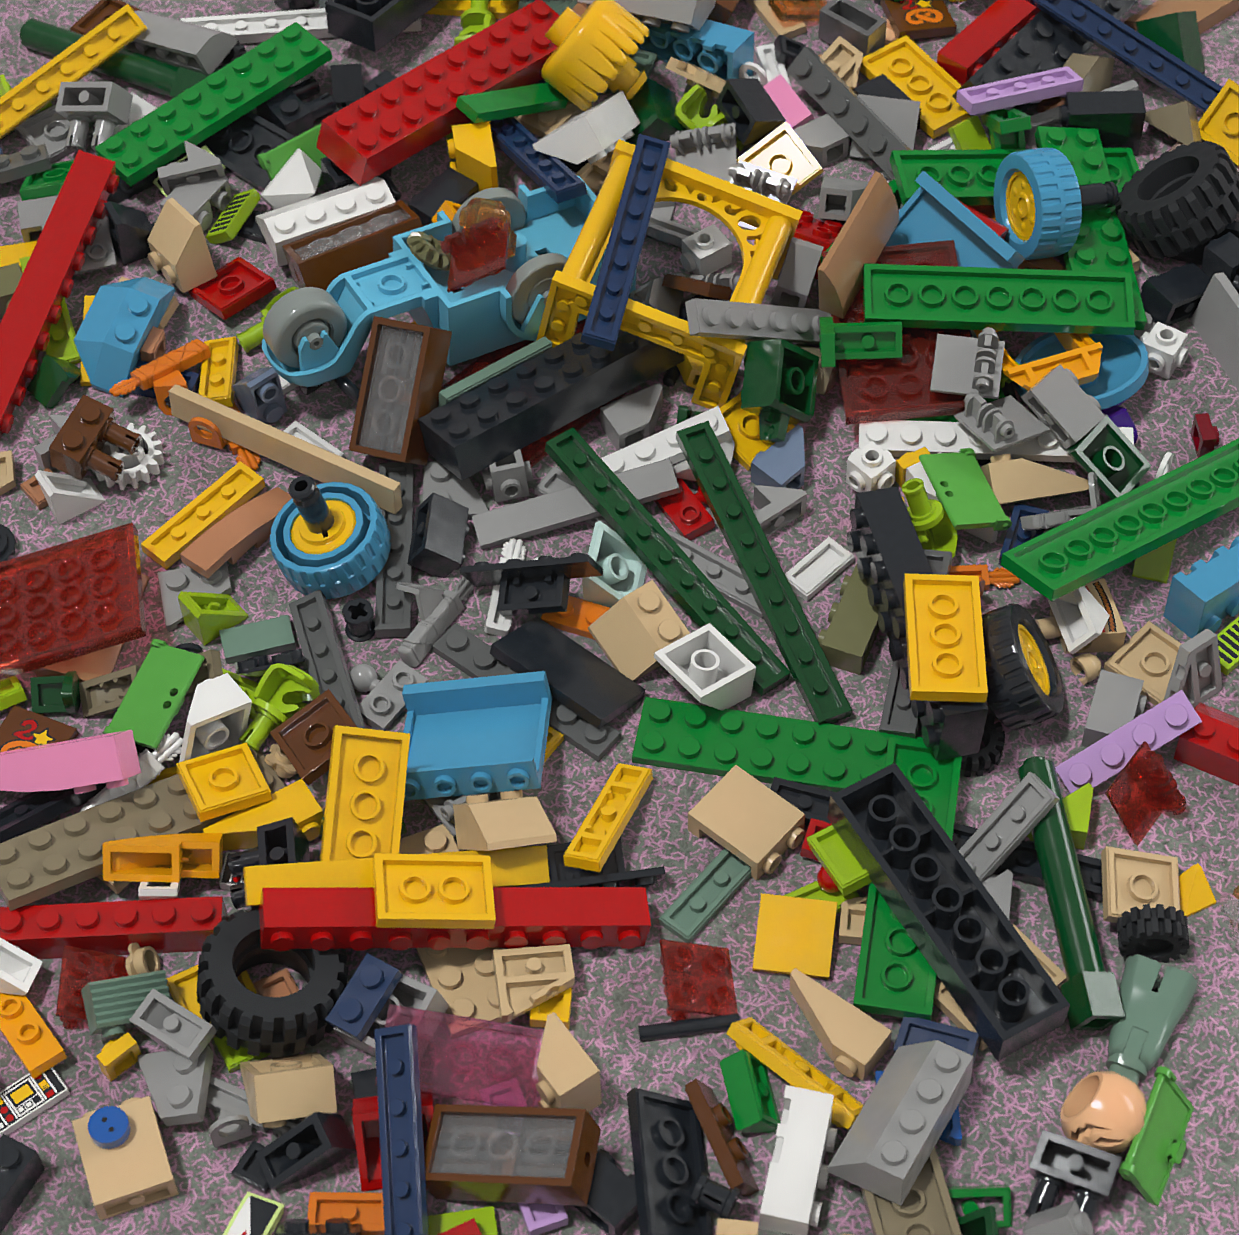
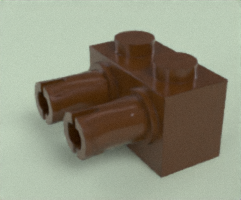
M83 394L49 446L51 466L81 481L89 468L110 478L112 481H116L119 478L118 474L121 475L124 469L125 462L102 452L104 443L108 442L132 455L136 451L134 447L138 448L142 436L116 424L113 408Z

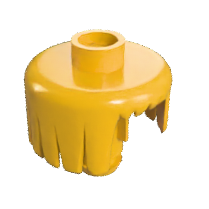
M594 0L581 16L567 7L545 35L557 47L545 62L541 72L542 77L582 111L590 109L592 107L591 103L598 100L597 94L604 93L607 88L612 92L616 90L623 91L627 100H631L648 77L644 70L640 72L635 68L637 63L627 55H634L638 51L637 44L630 38L639 44H643L645 41L644 36H649V29L615 0Z

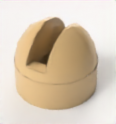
M1091 653L1080 654L1071 659L1070 668L1075 676L1084 670L1085 677L1079 679L1084 685L1095 680L1100 675L1101 661Z

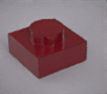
M1208 413L1195 414L1190 434L1197 457L1199 458L1213 451L1214 447L1219 445V432L1217 426H1212Z

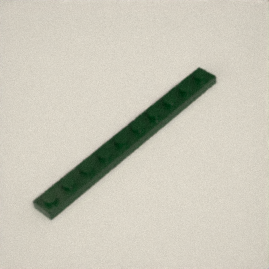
M709 421L676 431V440L814 721L818 722V724H831L850 717L852 708Z
M574 428L546 442V453L701 628L710 623L756 666L753 688L761 697L789 679L791 672Z

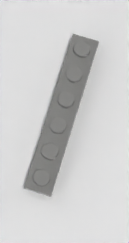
M698 298L685 301L690 336L754 341L781 338L794 344L820 345L819 317H828L827 312L819 309Z

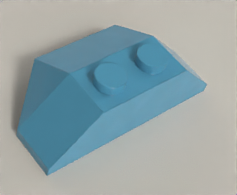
M147 277L100 286L74 338V344L92 388L110 394L109 390L114 384L129 379L131 376L130 372L134 370L138 360H141L140 350L152 327L158 328L175 293L174 287Z

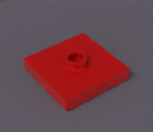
M237 257L216 270L217 277L189 290V294L198 303L223 320H226L272 292L277 286L272 277L243 258Z

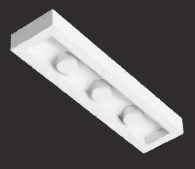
M716 406L601 459L614 474L670 458L671 464L674 465L686 459L676 440V431L705 421H709L720 444L733 437L719 406Z

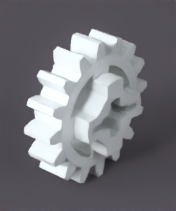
M129 423L127 429L142 436L138 448L134 447L136 451L132 455L108 442L104 443L105 445L101 451L124 461L125 465L121 475L118 474L119 478L116 481H112L110 478L92 470L95 472L97 480L99 482L105 480L109 488L115 483H119L120 490H124L126 485L130 483L136 489L140 480L150 483L149 474L158 475L160 473L158 465L164 464L161 440H158L155 431L148 433L145 425L135 430L134 424ZM144 448L148 450V454H145Z

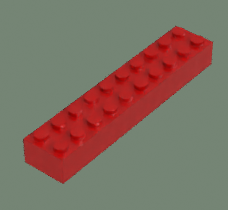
M542 0L531 2L323 119L316 148L359 186L367 183L452 133V126L471 122L455 106L458 96L534 85L542 80V68L557 47L545 35L560 15Z

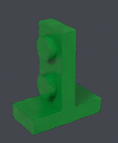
M1015 108L993 110L981 115L982 125L990 130L991 149H1026L1024 130L1032 129L1031 117Z
M819 317L822 367H835V360L902 358L901 321L833 323V317Z

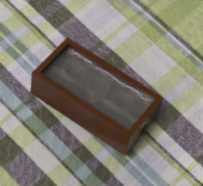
M400 200L283 245L282 248L293 280L300 288L316 287L326 291L330 283L340 274L389 258V253L393 252V236L423 226L420 217Z
M374 316L349 445L350 451L404 463L427 465L429 453L426 452L418 419L438 407L439 392L442 388L452 331Z
M435 1104L424 1153L426 1188L436 1199L587 1206L601 1128L586 1109Z

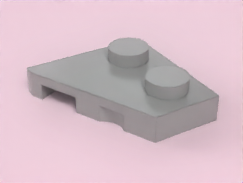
M427 461V465H424L423 501L433 492L469 508L467 520H472L473 515L488 511L469 478L462 481L439 461Z
M227 561L208 579L190 567L157 573L167 632L178 628L177 624L183 621L178 601V595L181 591L229 595L232 593Z
M1205 629L1179 646L1164 700L1182 690L1193 708H1195L1199 703H1203L1223 690L1217 634L1209 629Z
M208 1045L195 1063H192L173 1050L138 1055V1063L160 1119L166 1126L204 1121L214 1056L213 1051Z

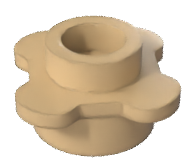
M271 745L269 749L271 753L265 756L264 761L274 769L280 778H291L294 774H297L298 772L279 745Z
M136 942L129 945L128 951L130 956L126 958L125 963L129 976L160 971V959L152 947L140 948Z

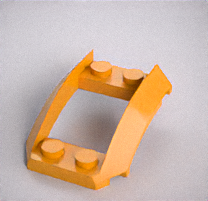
M974 330L977 338L982 330ZM1054 333L1067 352L1017 365L1004 348L1002 373L1028 391L1047 373L1061 364L1064 369L1067 368L1075 374L1080 386L1093 382L1098 377L1103 346L1101 342L1095 343L1088 334Z

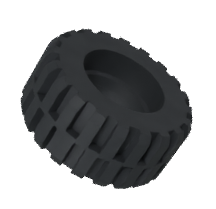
M1200 141L1191 142L1187 146L1183 144L1176 147L1175 150L1160 154L1159 158L1146 163L1145 167L1140 171L1137 170L1131 176L1132 179L1123 185L1115 207L1119 221L1137 250L1142 254L1155 258L1178 256V253H1187L1194 250V247L1209 242L1211 237L1216 234L1219 235L1225 230L1227 224H1231L1237 218V212H1239V172L1225 148L1210 141H1204L1203 143Z
M260 905L251 906V911L246 913L241 909L230 915V922L226 920L220 921L213 928V934L207 936L202 945L197 976V1003L200 1004V1014L203 1020L215 1027L217 1030L215 1036L219 1039L225 1036L227 1038V1045L235 1050L243 1047L248 1049L247 1054L260 1056V1052L270 1053V1057H283V1052L290 1050L292 1055L303 1052L307 1043L315 1046L324 1039V1032H331L334 1028L325 1019L347 986L348 966L346 965L347 955L345 948L325 951L314 949H290L287 951L261 949ZM263 963H276L297 971L306 980L307 984L299 991L287 996L266 997L248 990L240 983L237 977L252 966Z

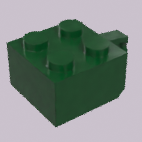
M781 338L747 342L748 346L744 358L743 389L741 391V409L759 416L760 440L767 443L784 442L788 424L808 423L814 416L819 356Z

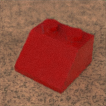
M1199 703L1194 709L1202 722L1179 736L1173 759L1239 786V718Z
M432 1089L421 1090L424 1153L435 1108ZM378 1096L353 1099L352 1119L361 1191L382 1189Z

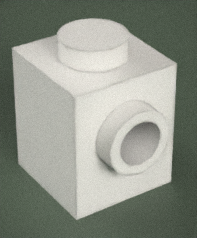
M712 224L682 239L681 263L687 272L693 271L698 276H707L732 263V243Z

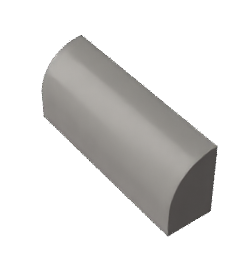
M137 10L134 12L146 25L147 30L123 49L209 76L238 41L233 35L226 32Z

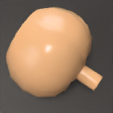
M1114 1071L1093 1072L1077 1083L1065 1099L1060 1112L1062 1133L1066 1138L1114 1155L1122 1153L1131 1146L1133 1138L1144 1126V1117L1147 1110L1144 1093L1135 1082Z

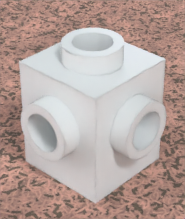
M1158 321L1150 333L1144 332L1140 340L1148 352L1149 372L1169 380L1177 367L1181 368L1187 359L1189 349H1186L1185 345L1188 334Z
M871 441L863 448L855 449L847 459L846 483L858 493L890 488L895 481L896 460L888 450L880 448Z

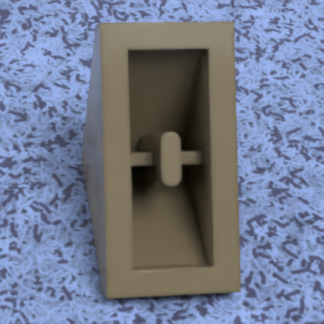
M1187 100L1146 112L1145 122L1187 146L1191 142H1202L1196 108Z

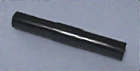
M739 1013L638 1026L639 1039L641 1042L727 1031L733 1022L740 1020Z

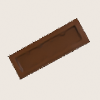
M694 1079L684 1085L686 1094L730 1189L737 1187L741 1189L740 1194L744 1196L758 1192L759 1188L745 1161L749 1158L748 1151L743 1142L738 1137H734L729 1125L733 1123V1120L727 1108L721 1102L718 1103L712 1088L698 1079Z

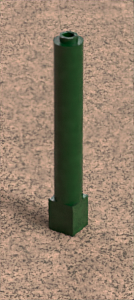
M34 18L24 23L19 33L24 47L52 57H56L84 36ZM121 49L93 70L173 98L208 77L207 75L180 66L177 67L126 49Z
M1043 756L1030 757L1017 770L1019 781L1021 782L1029 772L1035 773L1060 798L1034 827L1032 836L1067 981L1060 985L1063 996L1070 1004L1067 1013L1070 1030L1103 1031L1114 1022L1125 1017L1114 972H1105L1055 764L1051 760H1046Z

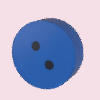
M105 1106L98 1109L92 1114L88 1122V1132L92 1141L103 1149H113L122 1145L129 1137L131 1130L126 1113L115 1106Z

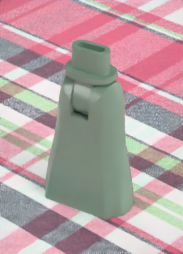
M1138 954L1129 956L1125 961L1119 988L1125 1017L1114 1022L1108 1040V1059L1106 1061L1108 1071H1114L1135 1082L1137 1086L1139 1081L1145 1080L1147 1072L1160 1058L1174 1029L1199 987L1198 981L1192 974L1175 967L1167 966L1163 979H1158L1162 964ZM1154 988L1159 989L1158 992H1154Z

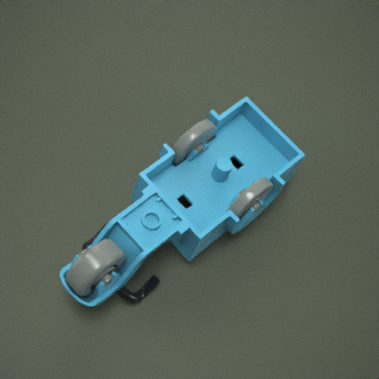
M524 184L519 185L518 198L513 192L505 188L494 187L482 190L471 196L460 206L453 221L448 218L444 211L437 212V222L393 236V252L389 253V258L340 274L330 283L326 291L316 287H304L293 290L281 297L270 308L265 317L262 350L273 369L289 383L298 385L304 395L311 394L325 382L334 380L350 399L358 403L360 389L346 374L353 368L372 329L374 316L389 318L408 311L418 325L452 331L447 364L449 366L524 340L536 341L553 276L556 270L562 272L597 196L587 184L586 195L559 204L546 193L544 187L529 191ZM490 200H494V202L491 204V206H489V207H483V206H485ZM422 231L440 240L444 246L449 247L450 252L456 258L452 269L449 271L436 270L418 260L412 254L407 244V238L411 232ZM603 255V257H602V259H601V261H600V263H599V266H598V268H597V270H596V272H595V274H594V276H593V279H592V281H591V284H594V285L597 284V280H598L599 273H600V270H601V266H602V263H603L604 255ZM636 272L629 293V299L631 292L636 290ZM456 283L462 288V291L453 293L448 285ZM579 314L578 321L586 319L587 316Z

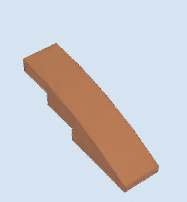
M276 487L253 498L205 531L180 553L182 563L207 579L226 561L234 565L252 546L259 548L270 537L275 517L282 507L292 499L291 496L284 490Z

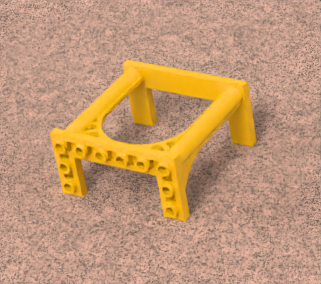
M618 139L607 177L562 272L556 270L553 276L536 341L545 336L552 342V347H555L574 336L579 314L588 315L596 285L591 284V281L608 245L636 145ZM667 158L655 202L672 201L690 204L711 213L721 220L735 236L743 258L742 272L730 301L762 304L772 278L778 279L803 211ZM744 222L756 227V229L744 230L738 223ZM747 240H755L754 245H751ZM628 298L620 330L704 362L691 402L708 409L716 406L720 408L726 404L748 346L745 344L746 340L690 336L688 321Z

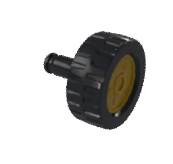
M1015 603L983 614L982 626L988 689L986 701L996 717L1007 728L1018 731L1057 716L1062 711L1064 702L1060 675L1050 647L1031 614L1023 606Z

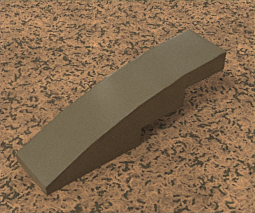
M208 650L199 653L205 659L185 697L194 695L196 686L203 681L223 675L219 651ZM130 666L79 683L83 718L113 714L114 709L119 708L141 666Z

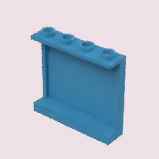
M922 171L915 180L920 187L899 210L900 221L875 264L1017 269L1025 258L925 171Z
M545 671L404 685L402 696L407 709V716L403 733L410 734L404 801L541 788L552 705V694Z

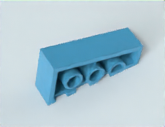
M706 19L700 30L689 28V33L674 31L671 29L670 24L661 23L660 27L645 25L649 29V36H644L645 41L643 44L634 41L638 49L657 53V58L668 63L670 57L693 64L726 81L727 79H739V69L745 62L754 63L753 31ZM747 70L749 77L753 76V70Z
M1239 536L1233 540L1229 550L1224 546L1216 549L1208 563L1200 559L1192 564L1190 568L1192 572L1187 576L1179 572L1172 577L1163 616L1190 638H1193L1205 629L1215 633L1220 627L1222 619L1227 615L1234 617L1239 613Z

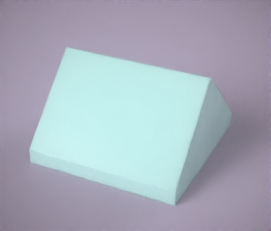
M596 522L588 555L603 568V576L582 578L583 600L611 608L621 598L644 584L647 566L618 533L603 522Z

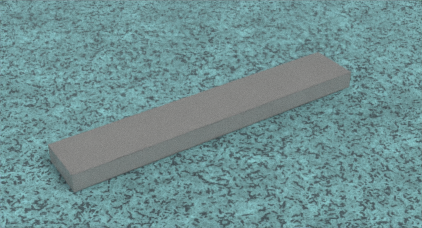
M670 458L615 474L641 504L680 493ZM572 486L473 515L472 520L480 548L483 550L503 545L506 541L509 543L511 538H515L517 541L518 539H524L602 515L576 486Z

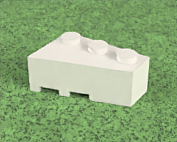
M786 1085L783 1097L784 1108L782 1118L777 1126V1140L772 1162L770 1161L760 1210L759 1228L790 1235H808L809 1227H818L822 1202L815 1201L818 1188L825 1190L829 1172H827V1167L829 1165L823 1164L825 1152H834L838 1129L831 1128L834 1095Z

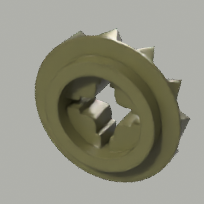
M418 231L411 232L407 238L410 251L425 265L436 270L446 271L451 270L454 266L456 259L454 254L450 252L449 247L444 246L440 240L435 239L432 235Z

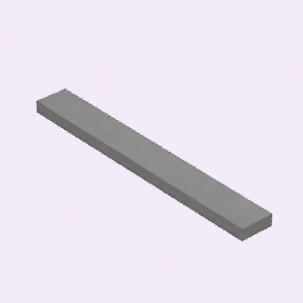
M553 467L534 488V494L541 496L575 486V484L562 470ZM603 516L585 520V522L592 526H595L596 522L601 521L614 530ZM660 524L726 600L761 619L763 618L738 566Z

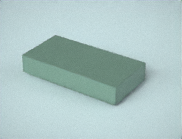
M288 615L219 630L226 664L244 661L251 657L296 649Z

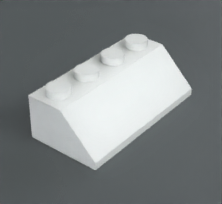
M620 91L587 111L573 117L534 143L533 147L535 151L574 164H579L585 160L592 164L614 150L618 139L625 141L633 136L632 129L639 125L640 122L623 91Z
M375 177L361 186L353 183L257 215L255 218L278 267L288 264L282 248L283 245L396 201L385 180Z

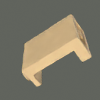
M737 765L688 812V831L698 838L704 833L744 861L751 867V877L756 881L765 872L767 874L773 873L782 860L781 855L789 847L791 849L797 848L806 834V831H804L805 814Z
M150 1096L129 1098L119 1106H116L126 1113L131 1130L127 1140L119 1147L113 1149L98 1147L90 1137L88 1122L92 1114L97 1110L87 1112L81 1118L72 1121L92 1201L100 1220L179 1194Z

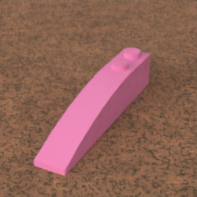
M132 729L0 752V791L40 792L73 788L74 794H81L96 790V784L106 783L107 789L128 785L129 777L141 773Z

